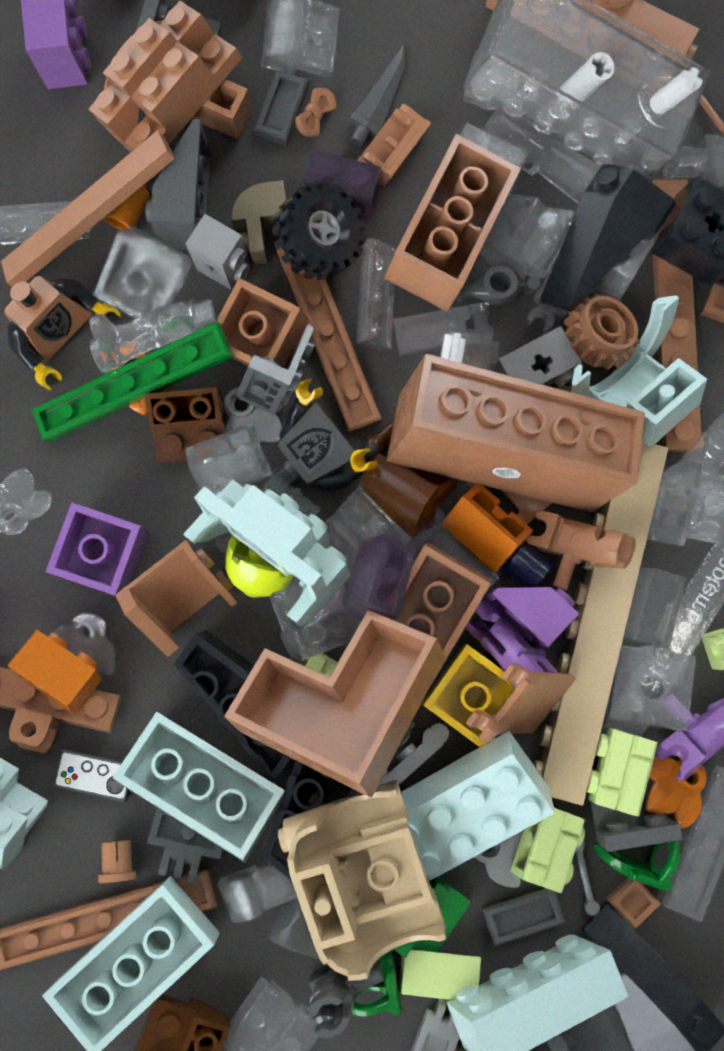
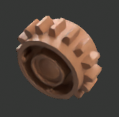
M595 294L591 299L589 297L584 299L571 312H567L569 316L564 320V324L567 326L565 336L568 337L572 344L570 347L575 349L580 360L593 367H604L605 370H609L613 365L619 368L637 352L635 347L640 343V340L637 338L639 331L637 322L631 311L620 301L612 297Z

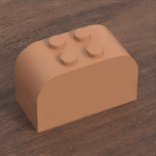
M456 134L394 253L384 279L447 312L461 291L521 168Z

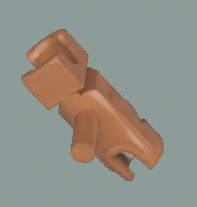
M539 510L536 512L535 517L546 523V531L541 536H529L527 543L537 550L558 556L560 554L563 555L553 583L554 587L567 591L575 565L580 564L581 560L590 562V565L593 567L625 569L631 562L636 541L634 537L628 536V533L616 530L606 531L601 529L600 526L566 519L558 514Z

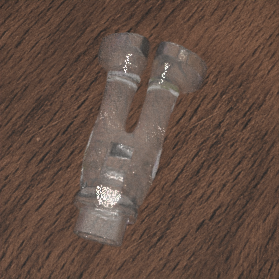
M191 299L188 300V305L184 302L171 303L123 325H114L104 314L89 317V323L95 339L90 341V349L94 361L102 373L115 371L133 358L168 345L202 329L203 326L216 322L214 306L210 299L199 303Z

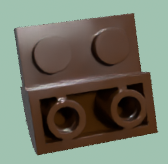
M219 386L144 394L149 430L153 432L157 463L228 456L229 450L224 420L226 415Z
M378 454L373 459V461H377V467L365 471L360 480L355 504L414 538L434 518L436 507L456 488L458 479L387 462V456Z
M161 994L151 1005L133 1051H222L231 1027L227 1018L220 1011L199 999L190 997L189 1002Z

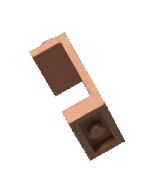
M187 540L115 594L124 615L167 657L179 649L171 631L218 594L231 607L237 603L230 592L234 585L221 569L215 573L211 568L215 563L202 547L195 550Z

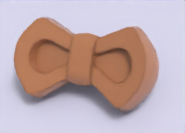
M323 87L314 88L312 90L311 102L306 106L305 112L295 118L296 127L303 136H319L320 120L324 113L333 111L336 108V100L330 90Z

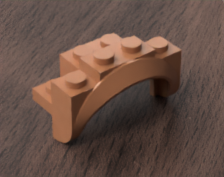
M179 1L167 13L164 20L155 22L148 18L137 29L135 34L123 44L110 65L103 72L106 76L104 91L97 96V99L88 110L130 153L157 130L170 144L243 57L236 47L213 32L199 12ZM192 51H199V54L197 55ZM139 108H141L146 116L138 124Z

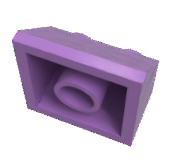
M552 587L496 588L484 596L488 602H491L502 611L517 627L519 632L535 647H549L579 615L573 608L574 600L560 588L556 591Z

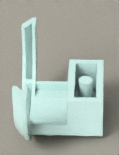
M677 295L657 298L653 302L648 325L640 339V343L635 347L637 352L606 379L590 387L591 372L587 371L582 375V365L580 364L574 368L571 393L645 412L642 441L650 448L701 403L707 383V378L679 358L667 368L652 358L666 337L675 318L679 302Z

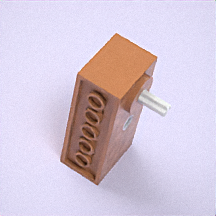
M459 333L444 335L441 357L430 354L424 355L399 394L387 462L587 512H593L637 484L645 412L463 364L462 358L466 339L461 338Z

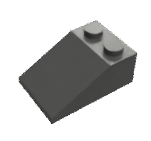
M201 119L192 120L173 152L175 159L161 171L152 187V200L146 201L147 222H151L154 236H158L164 249L188 250L185 243L203 215L208 213L211 152Z

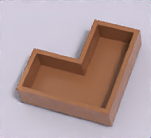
M368 610L330 677L265 648L224 717L241 733L372 798L439 671L445 655L437 638Z

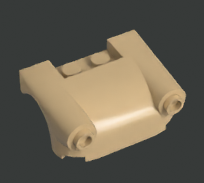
M397 779L379 785L372 798L359 792L283 820V828L278 829L279 843L284 853L289 852L287 861L290 877L316 952L323 965L327 963L334 971L348 976V981L363 980L368 978L373 964L382 955L398 946L419 940L438 942L446 940V924L434 889H431L409 824V815Z

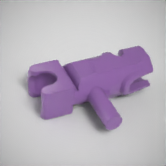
M480 602L475 610L483 620L494 622L495 624L490 628L482 620L476 623L470 620L465 628L474 638L480 641V645L504 670L511 663H516L532 672L558 673L545 658L546 654L543 648L531 646L517 627L491 602Z
M673 694L669 695L662 702L665 708L684 726L683 730L680 731L678 729L661 742L656 750V756L659 760H664L672 755L681 758L683 763L676 775L678 781H685L698 771L704 762L724 747V698L708 705L707 712L701 716L697 713L692 715Z

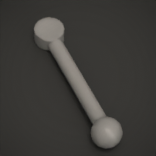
M583 841L582 845L576 848L575 852L586 896L584 909L588 915L595 916L600 911V906L593 898L583 853L585 848V842Z

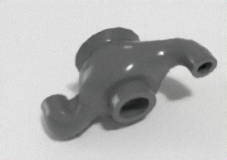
M497 265L487 270L474 283L462 287L456 300L462 303L467 298L475 297L486 304L502 306L513 301L519 294L535 293L539 289L541 281L537 276H531L526 283H518L517 276L511 268Z

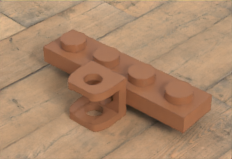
M0 667V708L15 711L9 729V738L13 743H17L21 749L42 754L47 753L54 744L60 722L107 733L112 732L122 701L120 695L95 689L79 711L73 715L16 676L12 670Z

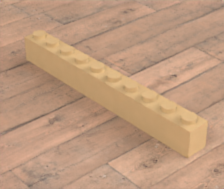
M642 441L637 484L602 505L601 513H596L592 525L600 526L601 529L606 531L616 530L628 533V536L635 538L636 546L631 562L625 569L593 567L588 561H583L582 568L587 569L584 583H578L574 595V602L578 604L577 612L579 615L566 627L565 638L570 640L567 652L561 653L557 664L558 673L572 674L576 680L553 707L549 725H543L539 738V745L543 746L540 761L535 760L533 763L549 786L551 797L582 806L584 804L668 447L654 444L650 448Z

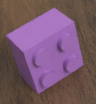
M21 0L26 52L47 89L88 84L86 70L91 69V62L88 50L83 45V39L88 38L84 17L78 16L76 0Z
M71 502L45 572L115 596V594L131 583L150 530Z

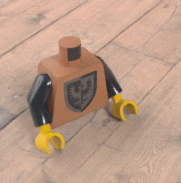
M36 276L29 284L25 281L14 284L10 290V296L13 300L4 311L10 321L7 327L9 347L29 370L34 369L36 371L35 379L37 383L48 390L52 389L45 382L46 376L52 373L59 381H62V376L52 367L44 366L41 361L48 362L92 316L89 312L91 309L96 312L97 319L107 328H113L104 319L107 312H114L121 318L120 312L112 304H101L98 301L99 297L77 280L54 278L49 282L42 276Z

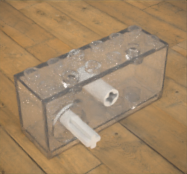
M498 0L463 87L472 91L477 98L489 100L503 108L508 115L527 121L537 131L550 134L563 141L566 147L572 150H579L592 157L599 165L605 163L633 168L649 179L677 160L711 71L592 0Z

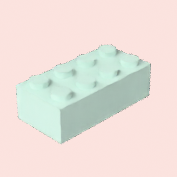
M158 712L155 713L112 777L121 785L243 862H246L285 794V790Z
M510 731L401 792L409 815V824L428 881L555 813L549 786Z
M170 876L58 978L42 997L87 1051H101L215 945L220 932L173 877Z
M576 935L564 936L555 942L556 947L546 952H533L523 958L522 964L512 969L502 968L493 972L490 975V980L479 985V988L477 985H469L460 989L456 993L457 998L446 1003L463 1047L467 1051H529L629 997L611 951Z

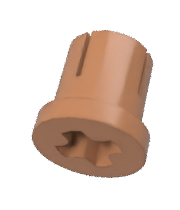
M131 840L117 841L118 860H116V842L101 843L102 874H98V883L136 879V870H132Z

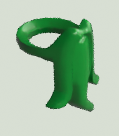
M678 840L667 842L669 857L661 870L655 864V857L663 843L652 845L645 863L627 857L618 850L614 854L607 852L597 843L594 844L593 847L598 855L614 870L628 876L629 880L638 881L667 892L673 889L670 878L677 869L681 853Z
M391 950L379 958L384 981L353 996V1001L359 994L366 991H379L385 994V996L370 1004H359L354 1001L353 1015L365 1017L388 1011L397 1016L402 1013L403 1005H401L397 975Z

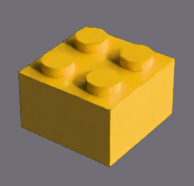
M463 644L421 704L477 746L481 747L487 744L478 738L482 731L477 727H469L466 721L475 710H482L494 717L516 689V686L510 680H504L502 674L505 671L468 644Z

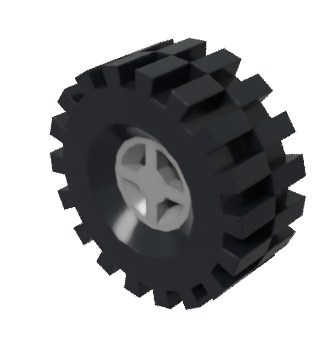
M316 182L308 183L305 187L302 186L279 206L280 210L275 213L273 219L277 224L272 227V235L279 236L274 245L276 250L283 249L285 252L281 259L285 264L291 260L294 263L291 270L295 273L304 270V277L312 279L316 275L317 280H324L327 277L335 276L357 261L356 258L364 250L360 246L366 243L367 235L361 234V231L366 228L365 220L359 221L357 217L362 213L359 206L353 209L350 203L354 199L349 194L342 197L340 195L342 188L334 186L329 190L328 182H321L319 185H316Z

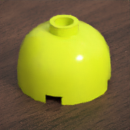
M234 535L229 539L225 555V570L229 580L236 588L249 597L258 598L274 596L289 586L294 577L293 574L286 576Z

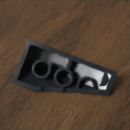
M603 163L584 191L540 297L541 302L570 312L574 310L604 282L603 276L618 262L623 265L631 258L630 251L643 239L649 241L658 233L676 205L675 200L635 169Z
M297 760L295 761L292 773L289 775L284 797L262 855L263 859L291 882L287 861L289 852H283L278 838V829L283 828V820L359 793Z
M606 902L600 908V911L582 926L581 930L585 940L609 949L612 953L629 996L614 1004L613 1008L619 1013L626 1033H624L633 1051H710L724 1035L722 1023L704 1001L610 903Z

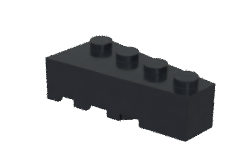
M207 630L196 633L175 661V667L204 702L207 701L219 716L218 719L226 729L229 728L242 743V748L249 757L256 760L265 771L264 775L268 780L274 783L291 757L241 733L224 717L254 665Z

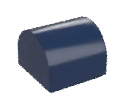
M525 541L503 567V570L526 588L537 587L554 562Z

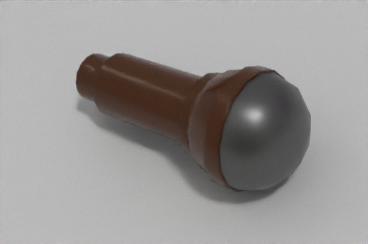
M394 419L378 434L375 433L364 439L362 449L370 448V451L365 454L367 457L374 459L378 454H384L388 446L387 443L391 441Z

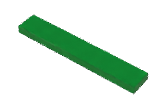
M216 321L31 410L43 442L50 443L145 399V393L160 392L234 357L222 325Z

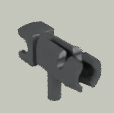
M379 965L371 968L368 978L363 980L348 981V976L338 973L333 969L323 974L317 971L310 975L309 984L313 993L310 997L308 1014L309 1018L315 1015L319 1023L315 1029L318 1037L329 1039L344 1031L348 1026L353 1011V996L384 981Z

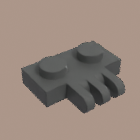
M158 807L156 808L147 844L165 848L158 875L167 876L172 861L176 862L173 878L181 880L185 865H190L188 881L196 883L202 858L206 857L221 861L224 849Z

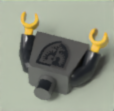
M312 379L301 381L295 390L297 397L286 415L279 434L280 442L277 445L288 460L271 473L284 489L300 476L311 489L316 487L320 490L345 488L361 476L363 471L375 469L378 463L377 461H371L366 464L364 456L370 451V448L355 451L317 403L312 406L311 401L320 398L323 395V389L321 387L316 388L310 394L308 385Z

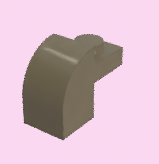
M284 180L255 184L244 190L234 203L232 210L233 226L235 231L242 235L246 251L251 254L254 265L267 264L263 231L272 230V227L277 224V222L273 221L275 213L280 210L279 206L287 200Z

